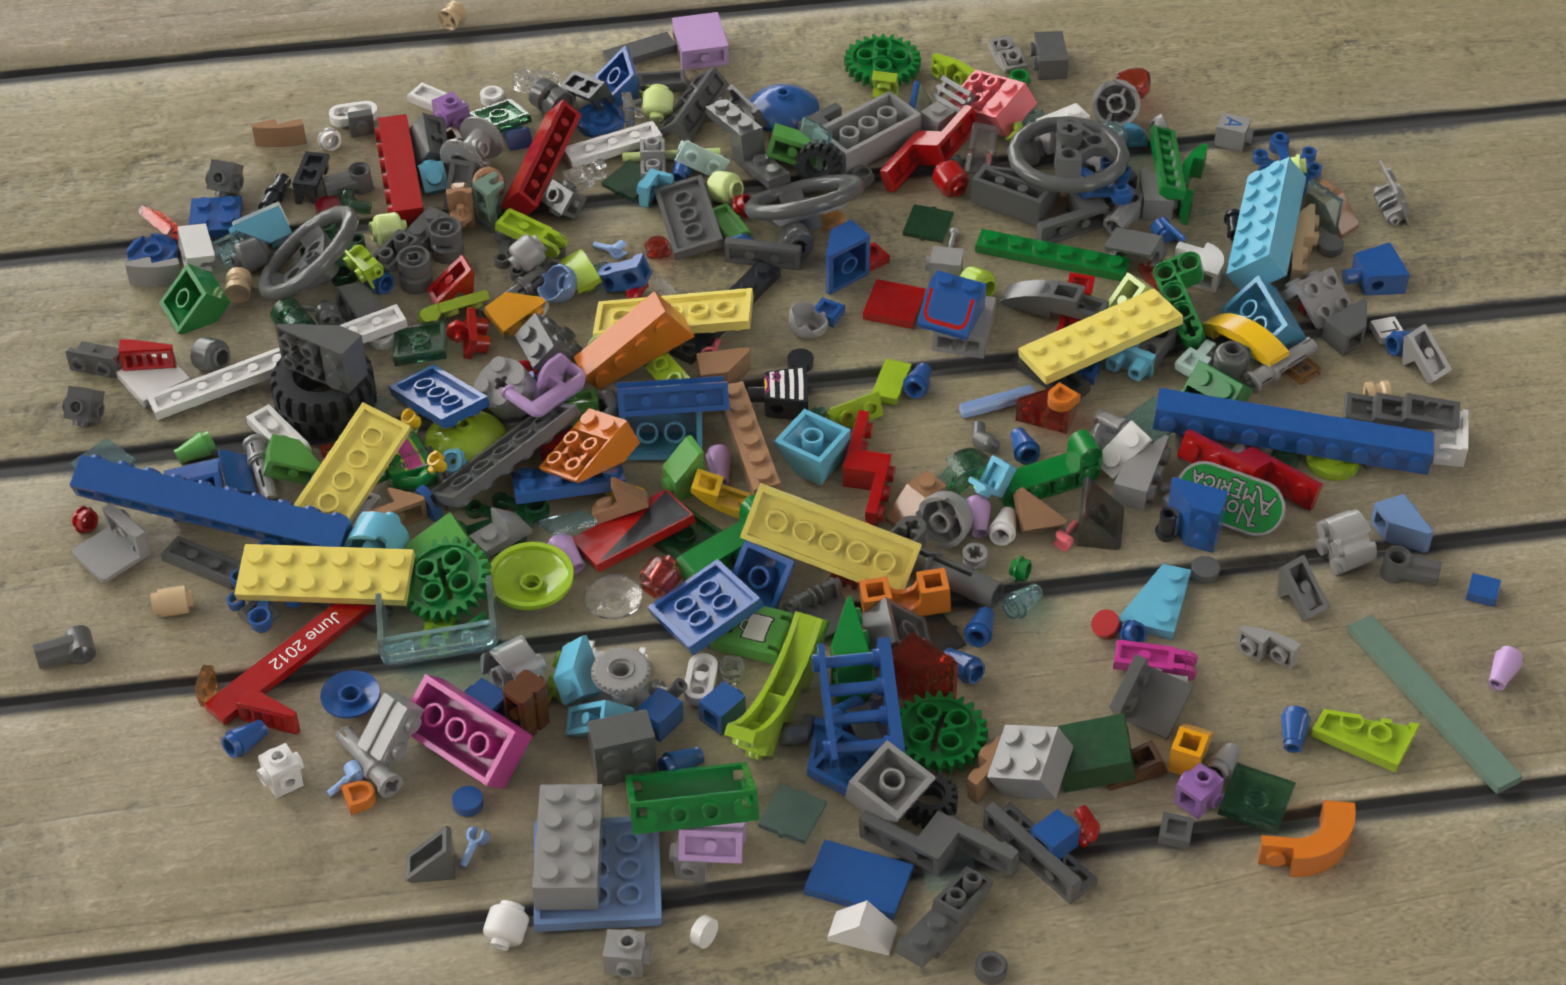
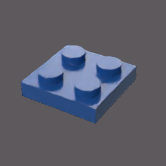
M242 196L192 198L188 225L206 223L210 238L235 237L230 234L228 229L233 226V221L242 218Z

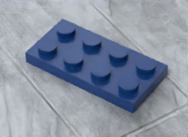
M434 364L388 386L392 397L444 429L453 427L459 421L469 416L477 415L482 409L490 406L488 396Z
M622 463L580 483L541 471L539 468L524 467L511 472L516 504L612 492L611 477L626 482Z

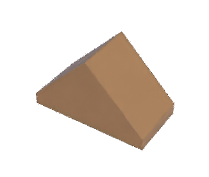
M1023 487L1014 493L1013 498L1020 534L1056 529L1066 523L1067 519Z

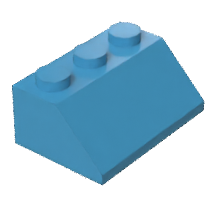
M1259 275L1220 309L1221 313L1244 316L1263 326L1288 350L1306 339L1277 288ZM1244 346L1249 353V360L1251 362L1257 361L1251 358L1250 348Z
M703 412L620 417L627 420L640 441L639 445L626 460H668L684 438L689 435L693 437L703 450Z

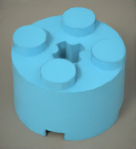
M365 511L358 517L346 539L344 547L406 549L404 546L410 541V537L406 528L400 523L401 519L397 514L393 512Z

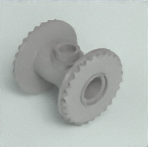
M470 116L460 126L463 141L450 139L444 142L440 148V159L443 161L444 167L448 169V172L451 159L478 163L477 172L484 167L481 158H494L503 151L504 139L502 134L499 133L500 131L492 122L485 120L483 117Z
M614 647V649H608V651H604L599 655L592 665L591 676L594 684L603 692L594 697V702L608 700L632 707L636 711L650 697L649 688L646 684L651 675V667L645 655L629 647Z

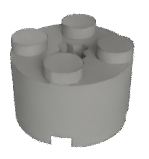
M497 356L481 371L474 383V389L488 396L490 406L487 408L500 419L510 420L509 418H520L528 413L511 403L507 398H503L501 396L503 388L512 384L517 392L530 401H534L533 397L537 382L516 360Z
M1356 509L1346 510L1316 523L1319 539L1315 541L1317 551L1321 556H1327L1334 575L1345 573L1376 559L1377 547L1375 540L1370 542L1367 535L1372 530L1360 511Z
M522 635L488 650L480 658L482 675L487 673L491 681L490 683L501 690L509 681H515V676L524 669L531 671L535 675L539 674L544 678L543 670L546 669L544 658L541 654L534 653Z

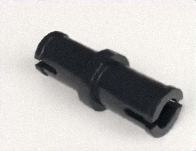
M279 173L272 185L266 188L265 196L258 205L259 210L262 207L265 208L278 201L279 203L283 201L285 191L291 184V179L287 180L288 175Z

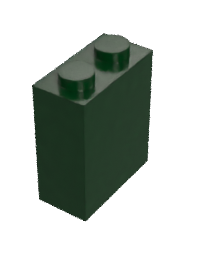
M1124 713L1053 726L1058 727L1074 746L1061 782L1064 793L1136 780L1130 735Z

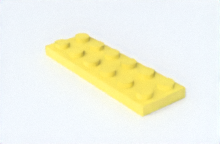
M752 288L661 296L685 317L693 334L750 329L754 297ZM647 297L598 301L593 336L603 334Z
M1153 288L1018 348L1019 357L1047 385L1183 324V315Z
M362 402L294 503V506L302 508L313 506L327 514L338 512L346 515L350 522H352L410 434L411 426Z
M762 483L758 487L740 538L858 583L861 580L888 576L889 586L894 589H905L922 546L921 543Z
M245 544L234 595L237 600L407 606L415 553L413 549Z

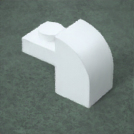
M1179 241L1175 249V256L1189 251L1196 252L1201 257L1204 268V279L1191 287L1215 294L1221 283L1224 266V255L1221 250L1208 242L1204 248H1200Z

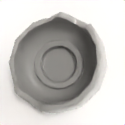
M798 302L789 309V329L797 337L813 340L821 337L826 332L828 320L825 312L818 313L814 303Z

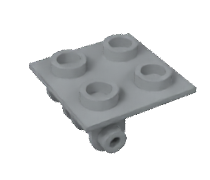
M1380 160L1379 163L1387 184L1377 186L1374 189L1373 197L1388 224L1396 226L1405 219L1407 225H1410L1407 215L1411 211L1406 200H1401V198L1405 197L1403 189L1399 183L1394 184L1396 178L1391 167L1386 169L1382 160Z

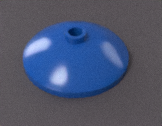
M793 84L770 85L762 88L750 98V101L760 110L768 125L763 130L768 132L773 131L775 123L798 130L799 121L819 111L817 98L805 88Z

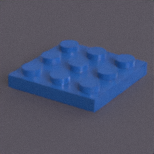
M717 559L649 605L648 609L651 615L694 655L752 616L764 605L757 594Z

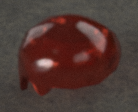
M1130 68L1117 74V79L1127 81L1136 88L1140 99L1145 98L1150 92V73L1144 68Z

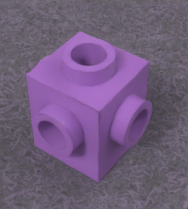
M453 91L431 100L433 116L444 119L445 129L456 125L459 130L462 122L470 114L468 104L462 101Z
M1199 763L1191 771L1186 770L1181 775L1176 786L1174 803L1196 819H1199L1210 808L1215 809L1221 803L1224 797L1222 793L1224 779L1216 771Z

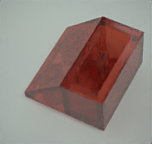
M913 632L892 649L898 697L904 701L908 700L914 703V695L916 694L921 699H924L926 691L932 697H936L937 692L941 691L943 697H947L950 692H953V699L956 700L958 662L951 655L943 653L934 647L930 641L919 637Z

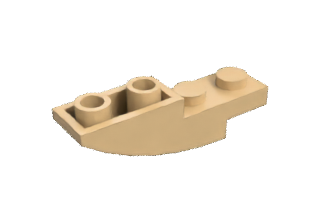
M1309 204L1299 213L1288 267L1289 282L1298 277L1304 279L1307 272V264L1302 263L1306 262L1307 256H1311L1312 246L1317 247L1319 231L1314 230H1318L1319 215H1315V204Z

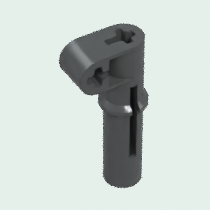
M918 516L903 517L890 531L922 544L911 574L916 576V572L945 568L951 592L991 609L1000 601L1004 589L1002 582L943 557V553L940 551L931 552L925 549L926 522Z

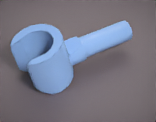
M619 240L613 245L593 242V248L609 252L615 260L628 254L627 251L622 249L627 246L623 240Z
M351 760L344 765L343 769L346 775L326 791L330 798L341 790V786L364 779V773L357 760Z
M472 826L467 830L466 837L469 843L459 864L461 867H467L477 846H483L488 843L490 833L487 830L483 829L478 839H476L478 827Z

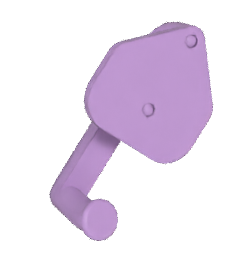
M558 353L542 367L533 397L534 401H530L517 392L512 384L503 388L501 396L507 398L511 403L529 415L542 417L581 391L585 384L586 375L580 367L572 363L565 355ZM567 374L573 377L565 383L562 382Z

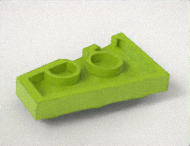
M1323 709L1312 729L1311 737L1396 773L1418 732L1420 724L1409 722L1408 726L1392 723V719L1368 720L1363 719L1361 714Z

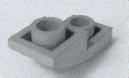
M1011 35L989 39L988 47L1004 72L1027 68L1028 64L1021 48H1016Z
M649 137L647 139H640L641 180L644 179L650 169L666 172L664 138Z
M146 257L124 262L130 285L146 287L169 286L173 284L181 272L178 258L152 263L151 258Z
M1241 626L1238 630L1235 648L1258 662L1265 656H1268L1276 663L1282 664L1291 670L1298 662L1301 644L1273 631L1252 626Z

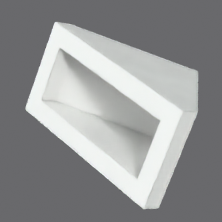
M865 901L836 911L827 941L889 956L898 926L870 902Z

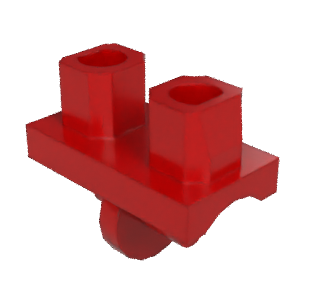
M467 307V319L464 322L455 320L450 323L446 328V335L456 343L462 342L463 358L471 359L474 352L487 354L490 346V336H486L489 322L488 318L476 317L475 308Z

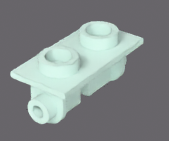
M682 140L678 147L680 151L675 158V161L708 176H711L717 170L725 171L730 162L723 155L711 152L689 140Z

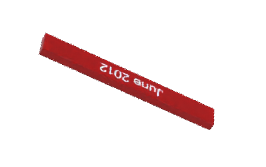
M334 603L204 703L205 709L225 726L239 715L236 702L250 687L263 694L268 693L380 605Z

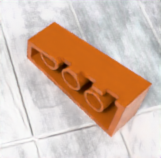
M654 291L574 356V360L577 366L584 371L586 375L585 380L600 390L695 336L685 317Z

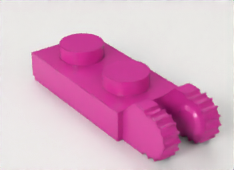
M1116 640L1113 669L1127 671L1135 654L1146 658L1151 667L1162 669L1164 673L1188 676L1189 681L1196 677V669L1192 666L1197 664L1198 655L1194 652L1175 649L1172 646Z

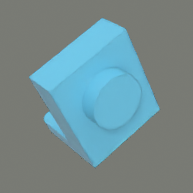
M426 160L421 165H418V176L421 179L425 196L446 192L448 180L442 160Z
M650 169L644 179L640 180L637 185L636 193L639 195V205L649 208L656 198L654 189L674 183V176L670 173Z
M992 455L981 479L970 476L968 482L976 486L974 490L976 493L986 498H990L991 494L1002 498L1017 468L1000 457Z

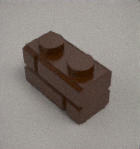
M524 669L515 676V681L511 680L502 687L506 719L533 736L537 734V730H542L550 723L548 709L550 708V702L547 699L546 691L548 683L541 675H535L531 671Z

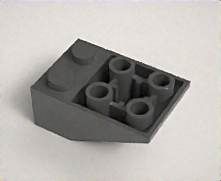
M277 324L275 326L282 364L287 369L294 370L308 376L312 380H317L347 394L368 375L361 334L340 325Z

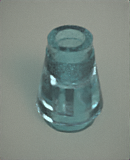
M1033 583L1006 594L1002 602L1003 611L1011 619L1024 618L1043 597V591L1039 585Z

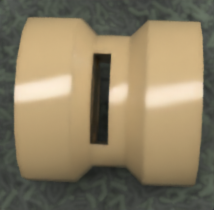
M235 267L227 272L224 293L230 302L244 303L249 300L251 295L250 286L252 285V274L250 271L242 267Z

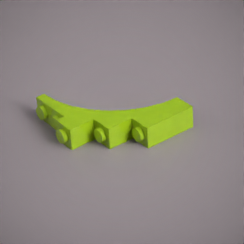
M795 611L779 657L763 689L750 708L740 718L727 724L724 735L732 737L733 744L738 745V748L746 750L745 756L757 760H762L763 756L773 757L783 722L792 721L801 689H809L814 675L812 654H816L818 644L824 642L830 621Z

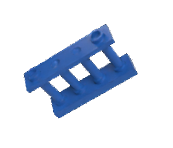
M724 376L616 383L619 417L730 410L728 382H724Z
M890 637L878 638L876 649L866 653L825 656L824 643L818 644L816 654H812L813 672H819L827 741H822L824 759H829L830 769L837 768L838 755L874 752L887 740L905 753ZM873 664V667H878L880 677H875V681L829 685L827 668ZM877 693V696L882 695L883 706H879L877 710L832 714L830 697ZM879 721L881 724H886L887 735H883V738L836 743L834 726Z

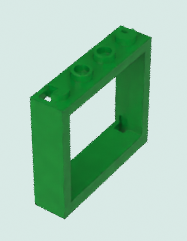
M747 761L625 775L633 835L760 820L757 789ZM742 770V779H734L733 771ZM641 781L642 790H634L633 782ZM646 807L647 815L641 816L639 808Z

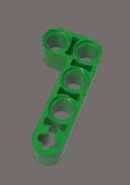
M1189 251L1158 263L1153 270L1160 294L1183 317H1186L1183 318V324L1175 327L1185 351L1189 347L1198 350L1206 340L1202 324L1186 291V288L1200 283L1204 279L1205 272L1199 254Z
M1078 430L1068 440L1067 453L1017 468L1003 497L998 498L1004 507L1015 508L1013 495L1021 487L1039 500L1089 485L1100 476L1102 449L1088 430Z
M756 494L748 496L742 502L739 522L683 553L675 560L672 570L683 582L717 559L729 570L734 568L745 541L740 536Z

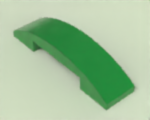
M1205 143L1195 148L1182 164L1186 194L1183 201L1178 200L1176 212L1183 225L1188 224L1193 205L1194 190L1188 189L1191 177L1201 178L1205 167L1208 144Z

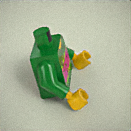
M408 408L401 414L403 423L411 426L412 429L420 427L421 418L413 410ZM415 431L410 432L377 484L386 481L390 488L416 492V489L421 485L427 487L437 484L436 471L439 473L444 472L447 469V463L444 461V456L438 451H434L429 455Z

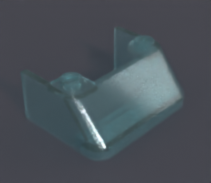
M485 576L489 620L391 636L390 621L381 593L375 594L378 651L382 662L388 666H402L486 652L500 645L502 641L500 612L492 576Z

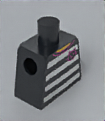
M807 366L766 371L764 373V386L748 387V396L751 403L765 402V416L768 418L794 420L804 409L808 410Z

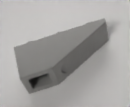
M1164 435L1122 464L1114 483L1112 503L1144 511L1148 501L1153 502L1157 490L1155 482H1161L1164 473V466L1162 465L1163 463L1168 464L1172 448L1168 447V435Z

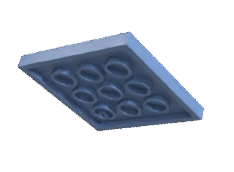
M630 816L604 818L599 910H535L534 905V932L661 926L659 832L633 835ZM534 821V858H535V845H536L537 821Z

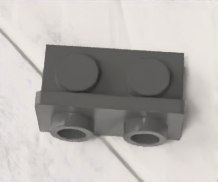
M81 341L77 349L68 348L65 352L70 370L118 379L116 372L122 369L118 348Z

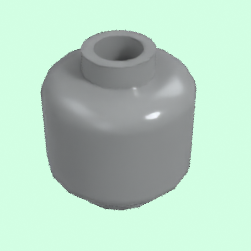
M525 234L510 245L508 249L511 255L508 260L517 271L522 268L525 272H530L534 266H539L546 259L544 252L547 249L536 235L531 237Z

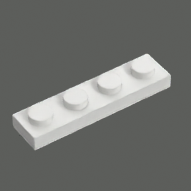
M650 121L568 145L564 150L563 156L570 167L574 169L622 155V152L640 149V139H647L649 137L660 139L662 134L655 123Z

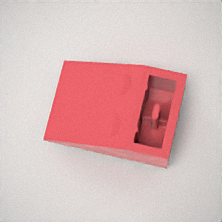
M975 70L962 85V87L976 95L971 105L974 106L979 126L1000 136L1008 137L1014 131L1013 123L1023 121L1037 104L1026 83ZM959 90L955 92L956 95L964 100H967L969 97ZM953 98L949 100V102L962 109L963 104Z

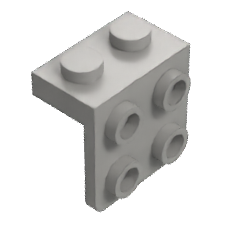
M1333 267L1322 272L1316 269L1306 274L1303 280H1300L1299 277L1285 284L1287 289L1280 293L1285 302L1299 297L1315 328L1318 330L1323 329L1324 321L1329 315L1336 314L1352 304Z
M112 502L102 508L107 528L72 550L73 557L102 583L112 580L151 555L147 543L149 535L146 529L141 524L136 525L126 510H120Z

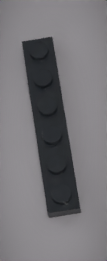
M759 259L729 290L752 288L754 304L781 277V269ZM725 331L694 334L695 337L670 350V355L692 365L697 360L696 353H701L702 349L710 347L714 340L719 338Z

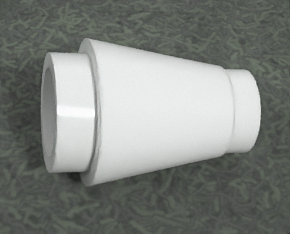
M1011 507L1002 508L988 528L989 537L996 545L1005 546L1015 539L1017 515L1016 511Z

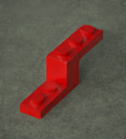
M965 105L941 132L917 130L881 168V179L883 180L886 192H895L919 165L937 166L942 161H949L980 127L974 106Z
M859 410L843 465V487L870 490L865 510V523L877 527L878 522L884 521L886 507L883 506V502L889 501L891 486H888V483L894 482L896 466H891L892 454L868 451V442L866 440L872 438L874 423L869 422L870 411Z
M1191 429L1185 431L1177 456L1192 464L1200 461L1213 462L1268 481L1280 490L1283 497L1309 511L1315 507L1323 487V483L1254 447H1250L1237 454Z

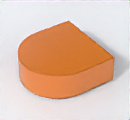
M1059 382L1048 392L1047 403L1054 411L1066 412L1080 402L1081 395Z
M360 780L341 786L350 815L368 810L376 802L375 788L368 781Z

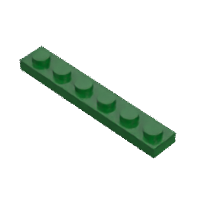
M1151 125L1149 137L1158 193L1167 200L1178 199L1183 201L1186 187L1176 132L1168 128Z
M981 229L975 244L976 253L1120 282L1126 276L1130 266V258L994 230Z

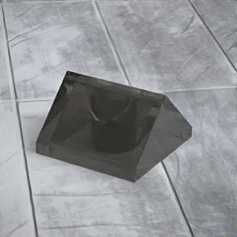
M1088 476L1083 478L1076 546L1118 550L1121 548L1124 507Z

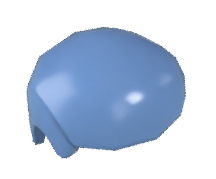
M558 264L552 266L547 273L542 275L544 284L537 289L540 297H543L545 301L558 304L565 303L573 297L576 291L577 278L572 268Z

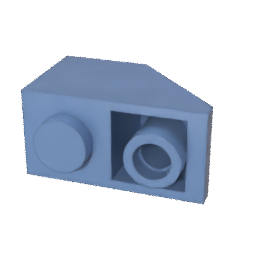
M1405 494L1374 503L1370 522L1385 542L1422 553L1429 551L1433 538L1432 527L1424 521L1418 513L1417 507L1408 500Z

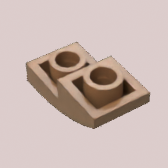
M275 119L251 124L256 146L289 147L307 143L302 119L277 124Z
M1000 737L996 738L991 744H986L978 754L979 769L975 768L967 778V798L976 804L993 786L987 775Z

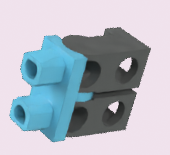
M1177 328L1166 331L1167 336L1164 338L1154 336L1107 357L1106 369L1113 372L1119 371L1121 367L1128 369V376L1138 382L1145 376L1151 378L1167 353H1171L1175 348Z

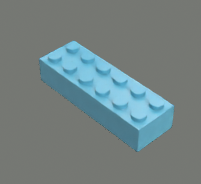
M1290 157L1281 161H1275L1269 167L1261 171H1254L1247 177L1226 275L1240 291L1258 275L1269 283L1287 276L1306 182V176Z

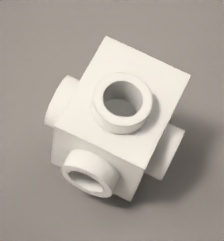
M286 743L258 755L261 768L257 770L260 781L264 786L268 785L276 799L304 786L301 769L304 768L302 759L298 752L292 753Z

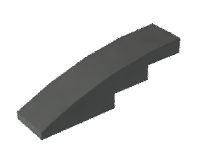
M1347 392L1344 395L1342 418L1413 429H1458L1460 402L1411 393L1401 397L1377 392L1373 397Z

